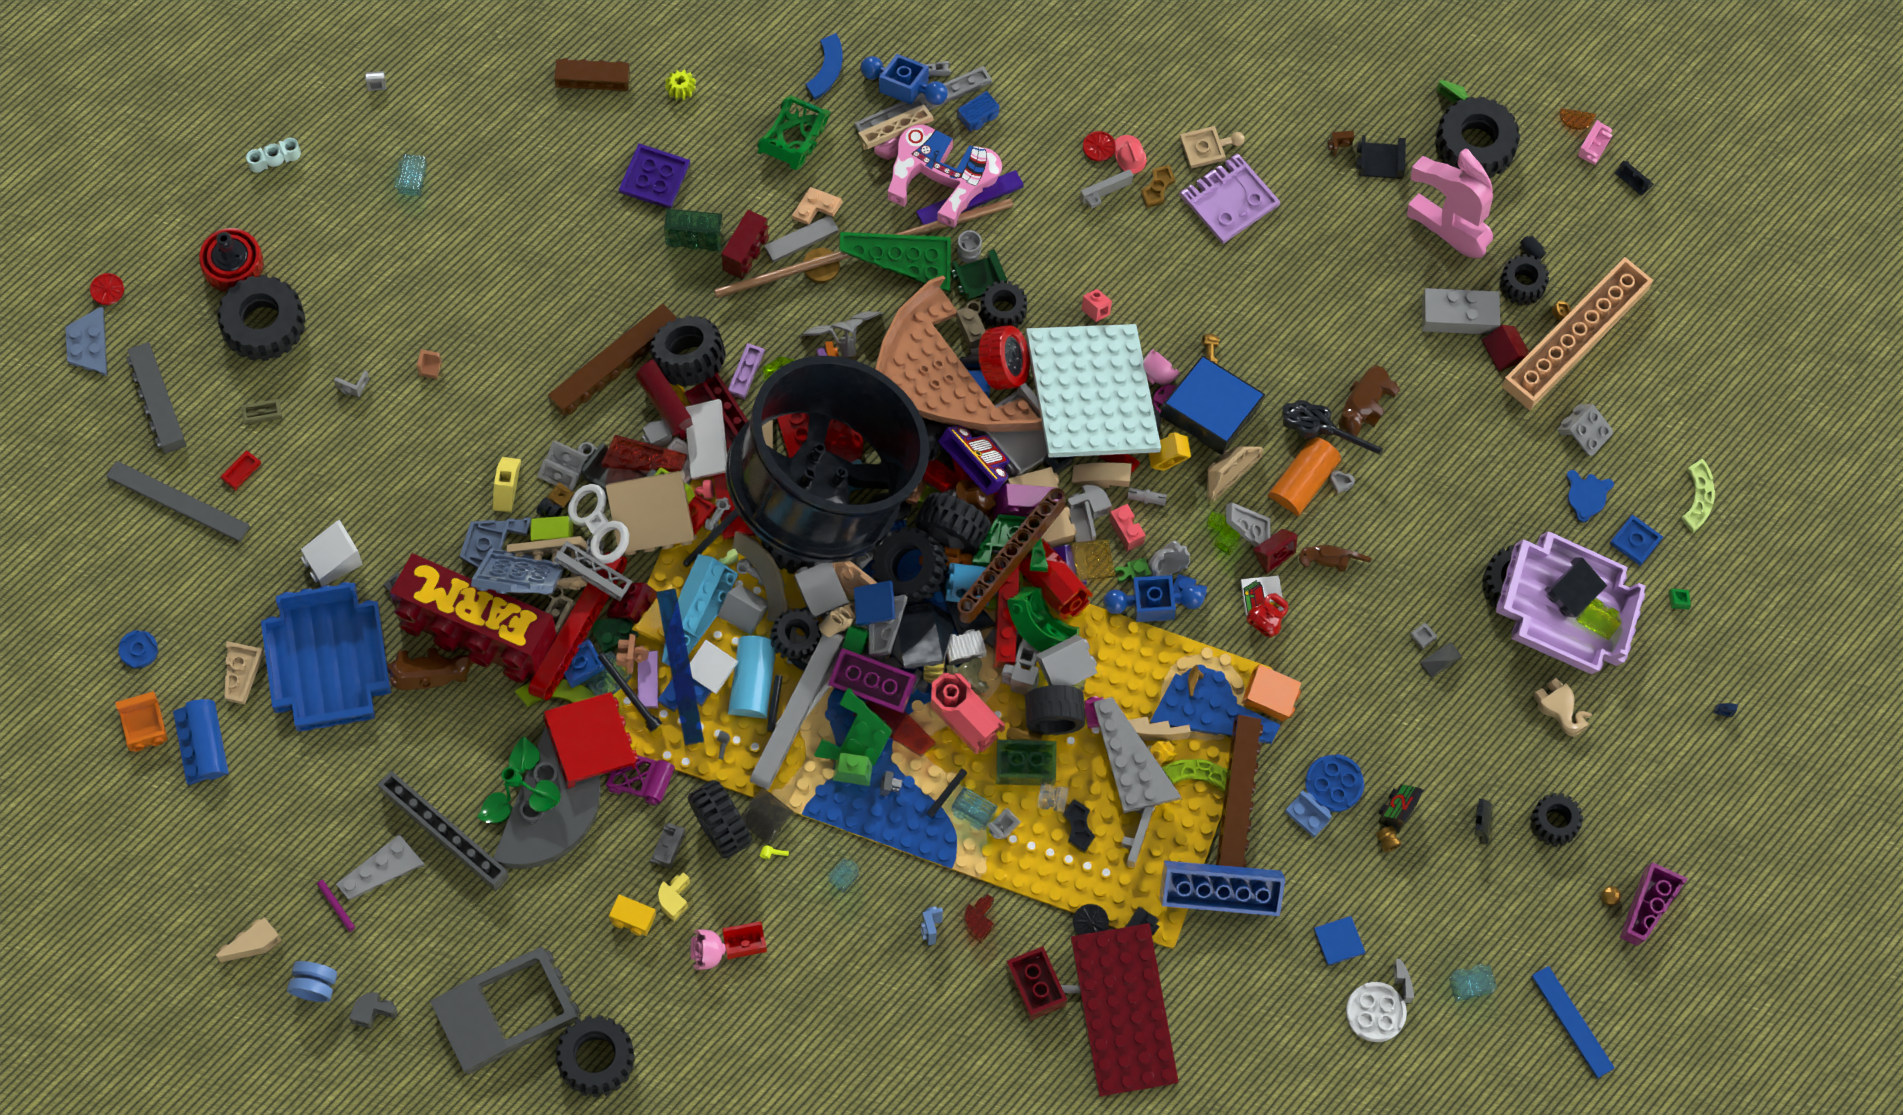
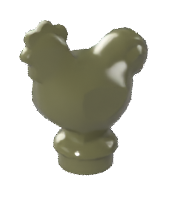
M973 657L969 662L962 663L958 668L953 664L946 665L944 673L955 675V673L961 674L971 684L973 691L981 694L982 692L986 693L989 688L987 682H983L978 678V671L982 667V660L980 658Z

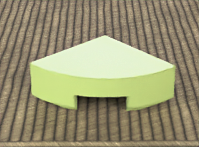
M732 549L727 552L728 556L719 559V562L729 566L738 562V553L736 549Z

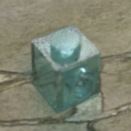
M843 858L828 875V881L844 893L858 878L859 867L852 860L847 861Z

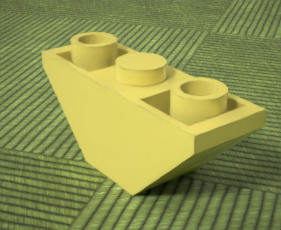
M501 458L497 466L494 482L493 511L512 513L521 459Z

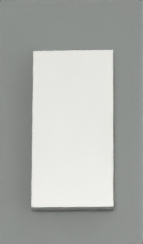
M717 399L685 407L693 423L686 431L691 478L696 480L725 473L727 449L721 400Z

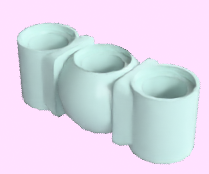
M287 138L284 141H279L280 145L274 143L265 146L263 151L261 148L249 151L246 159L250 170L258 173L268 169V166H279L284 160L286 163L297 160L301 155L297 140Z

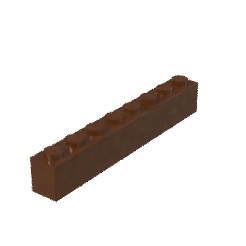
M662 303L548 394L549 402L563 417L573 414L577 407L582 403L588 402L594 393L602 391L609 381L617 379L624 369L632 367L639 357L647 355L654 335L658 334V330L661 327H665L667 322H673L677 317Z
M1237 715L1233 721L1216 865L1246 868L1247 861L1244 859V855L1249 846V840H1246L1247 832H1250L1251 829L1249 814L1252 813L1254 802L1251 801L1252 794L1255 793L1256 789L1254 774L1256 775L1258 772L1256 757L1260 753L1261 744H1258L1259 736L1263 732L1260 718Z

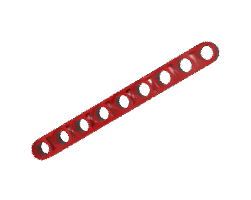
M607 551L604 555H608L612 552ZM621 556L616 561L605 565L623 574L627 566V558ZM604 569L596 571L603 578L609 579L608 573ZM619 580L613 581V584L616 585ZM588 582L528 687L530 695L546 701L551 699L565 671L568 670L572 659L580 649V647L577 648L578 645H581L610 595Z

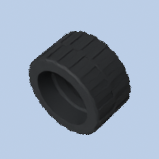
M1048 685L1032 689L1025 695L1026 727L1028 730L1044 735H1064L1079 731L1085 726L1084 693L1080 689L1067 685Z

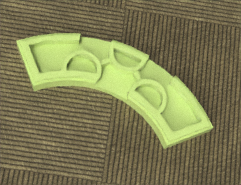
M1703 458L1686 470L1693 481L1695 497L1692 507L1682 516L1681 520L1692 533L1698 530L1706 521L1715 499L1713 476Z

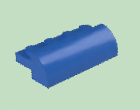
M208 699L186 702L185 707L174 710L173 714L186 783L192 785L206 779L214 780L229 774L215 701Z

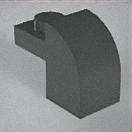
M372 992L364 994L355 1002L349 1019L352 1024L371 1029L376 1014L396 1018L398 1010L393 1002L388 1000L380 1002L381 997L379 993Z

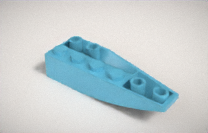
M698 554L672 615L663 652V663L678 670L719 614L728 592L731 591L738 576L737 572L713 557Z

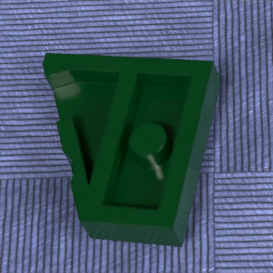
M628 618L596 620L592 626V630L605 654L618 648L619 640H629L630 634L636 635V638L639 637L638 632L632 630L634 625Z

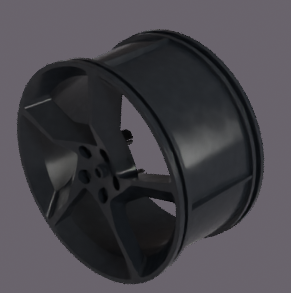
M837 356L801 358L780 367L760 388L752 408L751 418L740 429L729 448L725 466L727 489L732 503L742 520L758 537L775 549L798 559L818 563H836L853 560L872 551L877 547L878 543L880 544L883 541L882 538L888 535L896 521L901 503L912 494L922 480L929 458L927 430L918 409L909 396L894 381L878 370L861 362ZM807 413L810 416L807 439L793 457L788 458L766 445L762 431L764 424L780 416ZM830 420L840 421L858 432L877 452L881 463L852 464L826 451L824 443ZM849 486L855 488L889 489V496L887 499L876 503L849 505Z

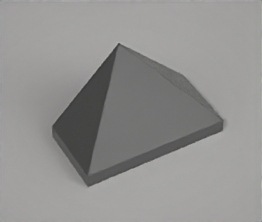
M1450 642L1420 662V664L1429 676L1433 678L1463 656Z

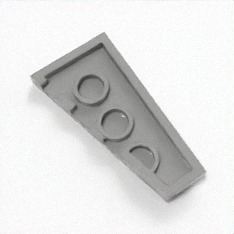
M398 835L336 885L350 901L372 891L373 888L379 885L387 884L390 880L399 876L402 877L408 874L409 871L416 868L419 869L425 865L405 840Z

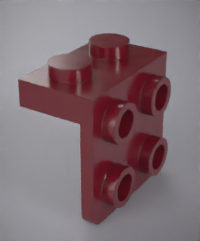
M622 583L619 587L623 589L626 583ZM631 583L621 601L613 599L609 605L607 616L609 618H628L637 624L643 614L653 605L654 600L660 593L646 583Z

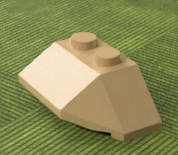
M1233 447L1230 451L1227 450L1223 456L1221 455V460L1218 463H1212L1207 469V503L1211 506L1262 457L1264 449L1262 447Z

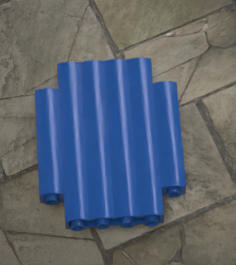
M343 582L338 586L325 585L314 590L302 589L296 593L284 592L276 596L280 617H268L266 620H261L274 712L283 713L293 710L297 731H308L316 728H326L374 719L375 711L372 696H383L392 693L378 602L367 600L359 604L356 585L350 582Z

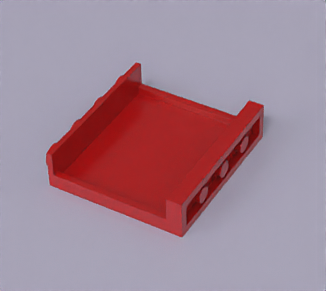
M612 692L544 711L543 720L567 789L575 787L577 781L628 766H631L632 770L635 769L638 756L636 750L631 748L632 739L630 733L625 731V719L618 712L620 708L617 698H613Z

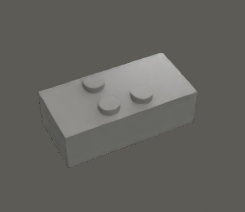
M1425 288L1422 296V331L1490 334L1500 326V294L1497 291Z

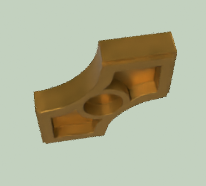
M1170 165L1152 169V182L1141 190L1146 208L1164 204L1166 188L1176 181Z

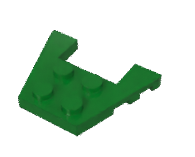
M998 514L988 532L987 538L982 542L977 555L972 560L973 565L987 567L991 563L993 550H1001L1027 517ZM1040 538L1029 552L1032 553L1030 571L1048 572L1042 539Z
M847 688L839 705L857 713V716L841 747L822 739L814 756L837 760L840 753L868 757L871 764L875 766L892 729L875 712L873 713L850 688Z

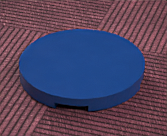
M1339 754L1328 755L1318 758L1309 767L1305 778L1306 791L1314 796L1320 806H1325L1331 812H1341L1350 809L1359 801L1364 790V779L1361 769L1353 760Z

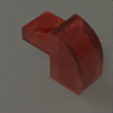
M989 894L985 898L981 897L976 902V908L969 904L965 911V928L969 935L979 943H982L994 928V923L984 916L994 903V898Z

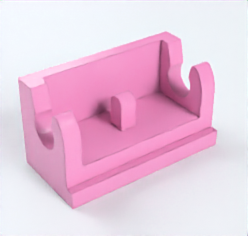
M1597 120L1582 144L1578 157L1596 165L1612 138L1610 134L1612 129Z

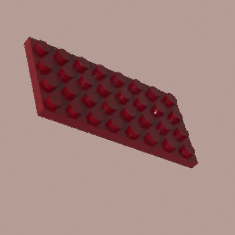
M1150 923L1071 936L1099 1097L1179 1083Z

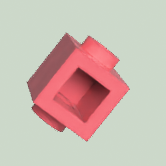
M1096 289L1083 296L1082 311L1097 322L1110 315L1112 301Z

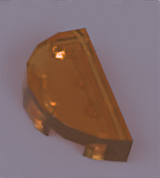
M1560 108L1559 111L1562 122L1575 130L1588 128L1596 117L1594 113Z

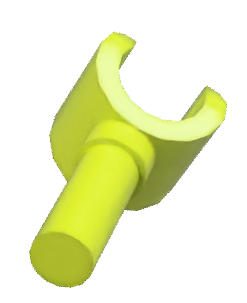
M766 845L762 848L760 857L770 859L771 854L788 856L789 851L776 850Z

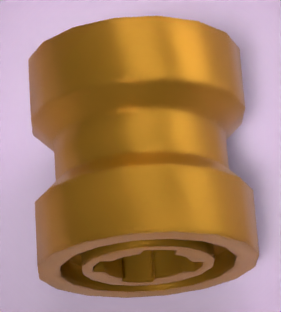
M1394 826L1386 827L1376 833L1377 839L1382 842V849L1385 853L1393 851L1402 845L1400 839L1395 835L1396 830Z

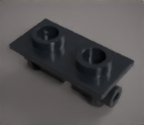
M1622 161L1619 165L1620 167L1614 173L1638 194L1643 196L1654 184L1629 164V161Z

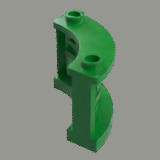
M790 95L783 99L780 106L781 111L771 129L759 139L757 154H768L791 164L790 168L797 171L806 162V155H811L816 147L817 142L815 139L819 136V133H823L831 111L819 108ZM793 103L804 107L802 116L799 117L797 107L794 114L790 113ZM807 109L818 113V115H806ZM804 124H806V129L811 128V131H804ZM800 125V133L805 141H794L787 145L783 132Z
M1023 586L1021 592L1015 597L1008 599L1009 613L1016 629L1024 640L1039 652H1043L1075 635L1079 636V627L1070 626L1058 618L1055 619L1049 613L1050 610L1043 598L1042 587Z

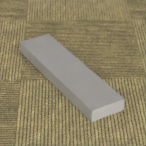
M829 215L765 245L764 249L771 261L775 263L839 233V229Z

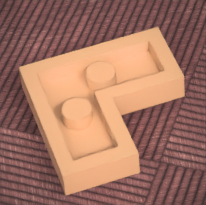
M810 187L792 214L793 220L809 225L818 211L834 217L843 202L839 197Z

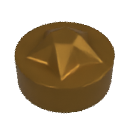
M1558 301L1552 307V313L1558 320H1563L1571 312L1570 306L1564 301Z

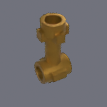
M1204 334L1201 344L1207 346L1206 357L1217 364L1218 359L1214 357V347H1218L1219 337L1215 336V334Z

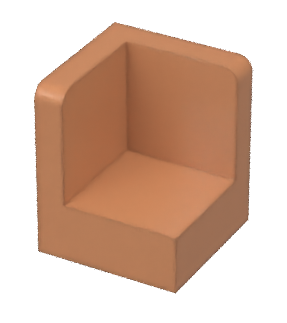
M421 349L417 362L419 376L438 378L442 364L440 353Z

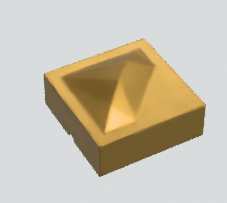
M558 482L547 497L555 504H559L564 508L574 493Z

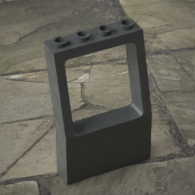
M543 947L537 948L477 975L430 1001L465 1073L470 1075L506 1054L569 1026L574 1021L580 1019L578 1014L581 1011L576 1002L572 1003L570 999L572 993L567 985H563L561 981L563 975L558 967H554L552 962L555 959L550 950L546 951ZM540 962L564 1009V1013L506 1039L483 993V988Z

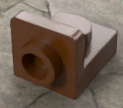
M1354 131L1332 132L1330 139L1327 141L1328 150H1331L1332 156L1337 155L1339 146L1346 148L1353 144Z

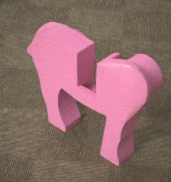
M1463 149L1459 154L1458 166L1460 169L1422 156L1412 166L1411 180L1429 184L1441 191L1447 198L1443 209H1441L1418 193L1408 204L1407 217L1425 225L1459 253L1470 258H1482L1486 253V247L1493 241L1491 229L1483 222L1489 216L1493 199L1492 184L1487 173L1468 149Z

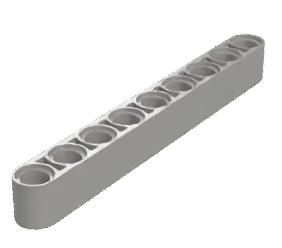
M838 633L832 637L822 635L751 775V783L766 790L770 788L844 642L845 636Z

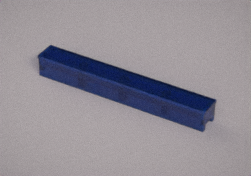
M676 588L656 592L684 746L704 743Z

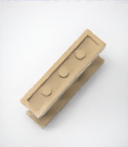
M581 536L509 544L507 545V552L516 553L515 557L529 554L534 556L535 560L541 561L544 555L551 554L552 562H554L555 556L566 541L581 550H587V542ZM567 547L564 552H570L571 558H576L574 551ZM571 572L570 578L559 579L557 585L562 587V589L577 590L587 586V582L581 576ZM511 592L516 596L525 595L523 592Z

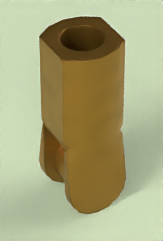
M1011 727L1007 730L1006 737L1011 742L1039 748L1042 734Z

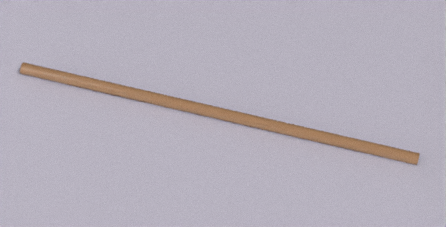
M1009 198L961 213L957 224L1013 207V202ZM935 221L896 234L921 236L950 226ZM837 251L714 289L716 298H720L852 256Z

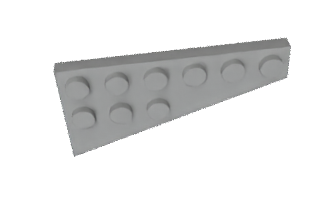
M1113 697L1093 702L1123 812L1127 813L1181 800L1180 794Z

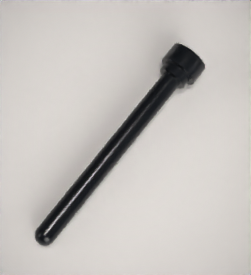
M736 509L683 561L685 567L690 566L696 560L698 554H702L739 516Z
M599 653L598 659L646 720L645 727L651 733L662 725L658 717L656 718L649 713L606 655Z

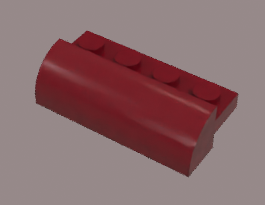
M652 359L639 369L636 379L672 435H679L680 439L684 440L687 438V428L693 425L691 416L654 359Z
M715 372L714 377L706 379V382L702 384L700 382V384L684 392V395L691 406L712 400H721L726 449L729 452L735 436L748 419L718 373Z

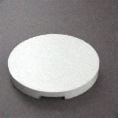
M1369 982L1360 986L1351 994L1346 1005V1017L1349 1026L1359 1037L1367 1041L1384 1042L1392 1039L1401 1031L1406 1021L1407 1009L1404 1000L1392 986L1385 983Z

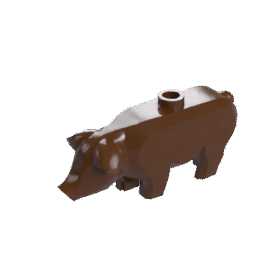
M1378 365L1372 366L1366 371L1359 382L1355 381L1350 388L1352 393L1348 397L1339 419V429L1345 430V432L1357 437L1362 422L1371 425L1373 428L1376 426L1385 411L1378 404L1381 396L1388 394L1394 398L1400 391V388L1397 386L1398 384L1391 381L1389 374L1383 367Z
M428 648L427 657H417L411 660L408 657V651L402 650L397 652L396 660L387 664V670L393 687L399 690H418L441 687L453 680L466 682L467 675L474 662L468 658V655H458L452 659L443 657L437 652L436 648Z

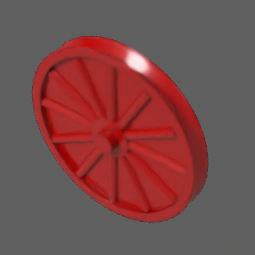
M1092 132L1083 141V151L1093 161H1106L1115 153V140L1106 132Z
M104 273L92 281L90 294L97 303L111 305L122 298L124 284L117 275Z

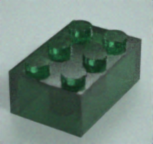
M667 209L664 224L665 244L673 248L687 247L692 250L699 248L708 251H721L723 238L722 214Z
M997 739L996 784L1055 786L1056 741Z

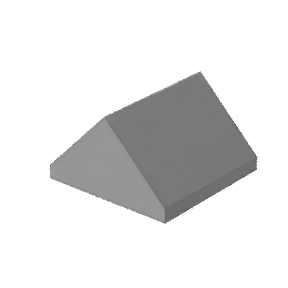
M738 584L728 592L718 617L752 635L768 611V601Z

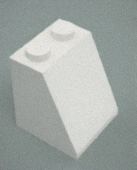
M340 520L336 521L301 549L303 556L300 558L305 567L309 566L312 572H310L312 579L315 583L319 582L321 586H325L363 565L356 546Z

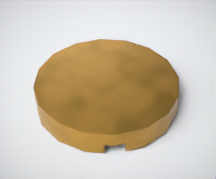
M827 248L813 249L806 254L803 262L834 252ZM840 261L804 271L810 281L825 284L837 277L840 270Z

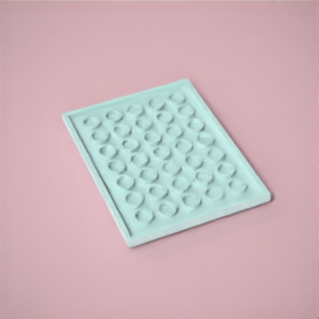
M1136 324L1026 329L1027 344L1048 457L1160 452L1161 445L1148 380L1143 368L1144 361Z

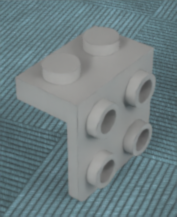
M1594 404L1577 405L1573 409V413L1561 422L1562 425L1557 429L1561 435H1572L1588 456L1594 455L1613 434L1612 428Z

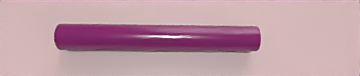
M320 880L317 886L349 932L355 929L354 924L324 880Z

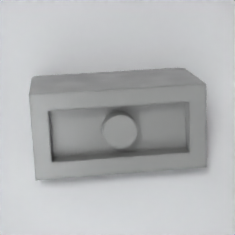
M1087 501L1084 502V507L1070 510L1071 517L1069 519L1070 523H1074L1076 528L1074 540L1077 547L1093 545L1096 540V532L1089 502Z

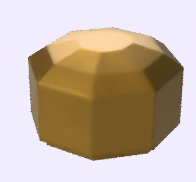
M1608 886L1601 892V901L1606 906H1615L1621 899V892L1616 887Z

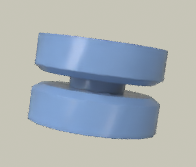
M295 962L291 972L295 978L289 980L287 992L309 1001H331L333 990L330 985L335 984L337 971L318 963Z

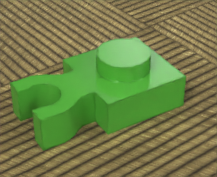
M1145 557L1127 562V567H1116L1114 570L1115 574L1123 573L1124 575L1123 577H1118V583H1123L1128 578H1131L1133 582L1134 577L1151 576Z

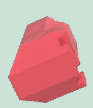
M943 673L932 682L931 708L975 754H978L979 750L982 752L997 740V732L1000 731L1002 733L1005 730V724L971 690V684L961 674Z

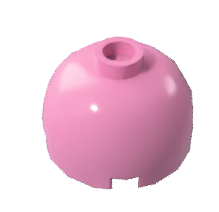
M1154 349L1144 359L1143 368L1147 374V380L1151 384L1156 382L1160 385H1167L1180 375V372L1177 369L1174 370L1172 364L1158 352H1155Z
M695 930L694 933L697 934L696 937H692L690 947L691 959L696 961V965H693L696 970H705L717 966L722 955H725V944L711 930Z

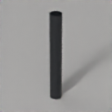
M775 675L767 726L768 732H774L783 679L781 675Z
M964 769L958 772L926 812L928 817L933 818L968 774Z

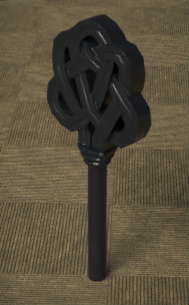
M1304 400L1287 403L1283 406L1284 426L1289 429H1295L1303 438L1311 439L1319 434L1335 435L1378 455H1381L1383 452V448L1338 429L1331 421V411L1325 406L1312 405Z

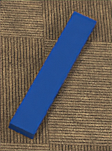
M1547 966L1531 976L1532 980L1596 1079L1614 1070L1615 1067L1551 968Z

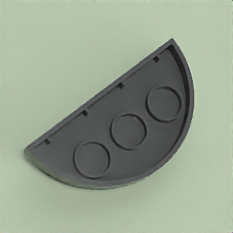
M546 726L537 746L540 752V760L535 768L527 771L524 782L535 789L539 781L549 780L558 787L561 799L558 805L545 812H537L529 804V797L533 792L522 785L493 857L494 860L505 868H534L554 862L565 856L588 834L599 810L601 800L600 776L577 781L575 787L567 789Z

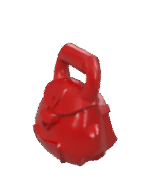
M1276 593L1268 594L1262 604L1249 610L1247 622L1266 637L1272 638L1274 635L1279 634L1281 630V621L1289 609L1288 602ZM1270 599L1284 609L1279 611L1274 605L1269 603Z

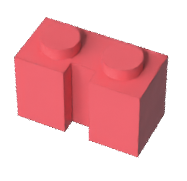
M1128 504L1111 511L1109 518L1111 525L1127 552L1143 545L1146 536L1140 524L1133 523L1135 516Z

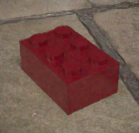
M747 209L721 253L723 271L740 279H743L745 274H749L753 260H757L760 255V248L762 245H766L769 240L768 218Z
M1044 946L1006 961V970L1029 1021L1066 1007L1067 998Z

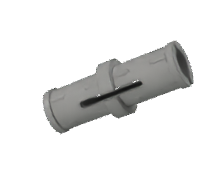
M1130 487L1127 499L1142 501L1144 504L1152 503L1165 506L1167 494L1150 492V489L1145 491Z

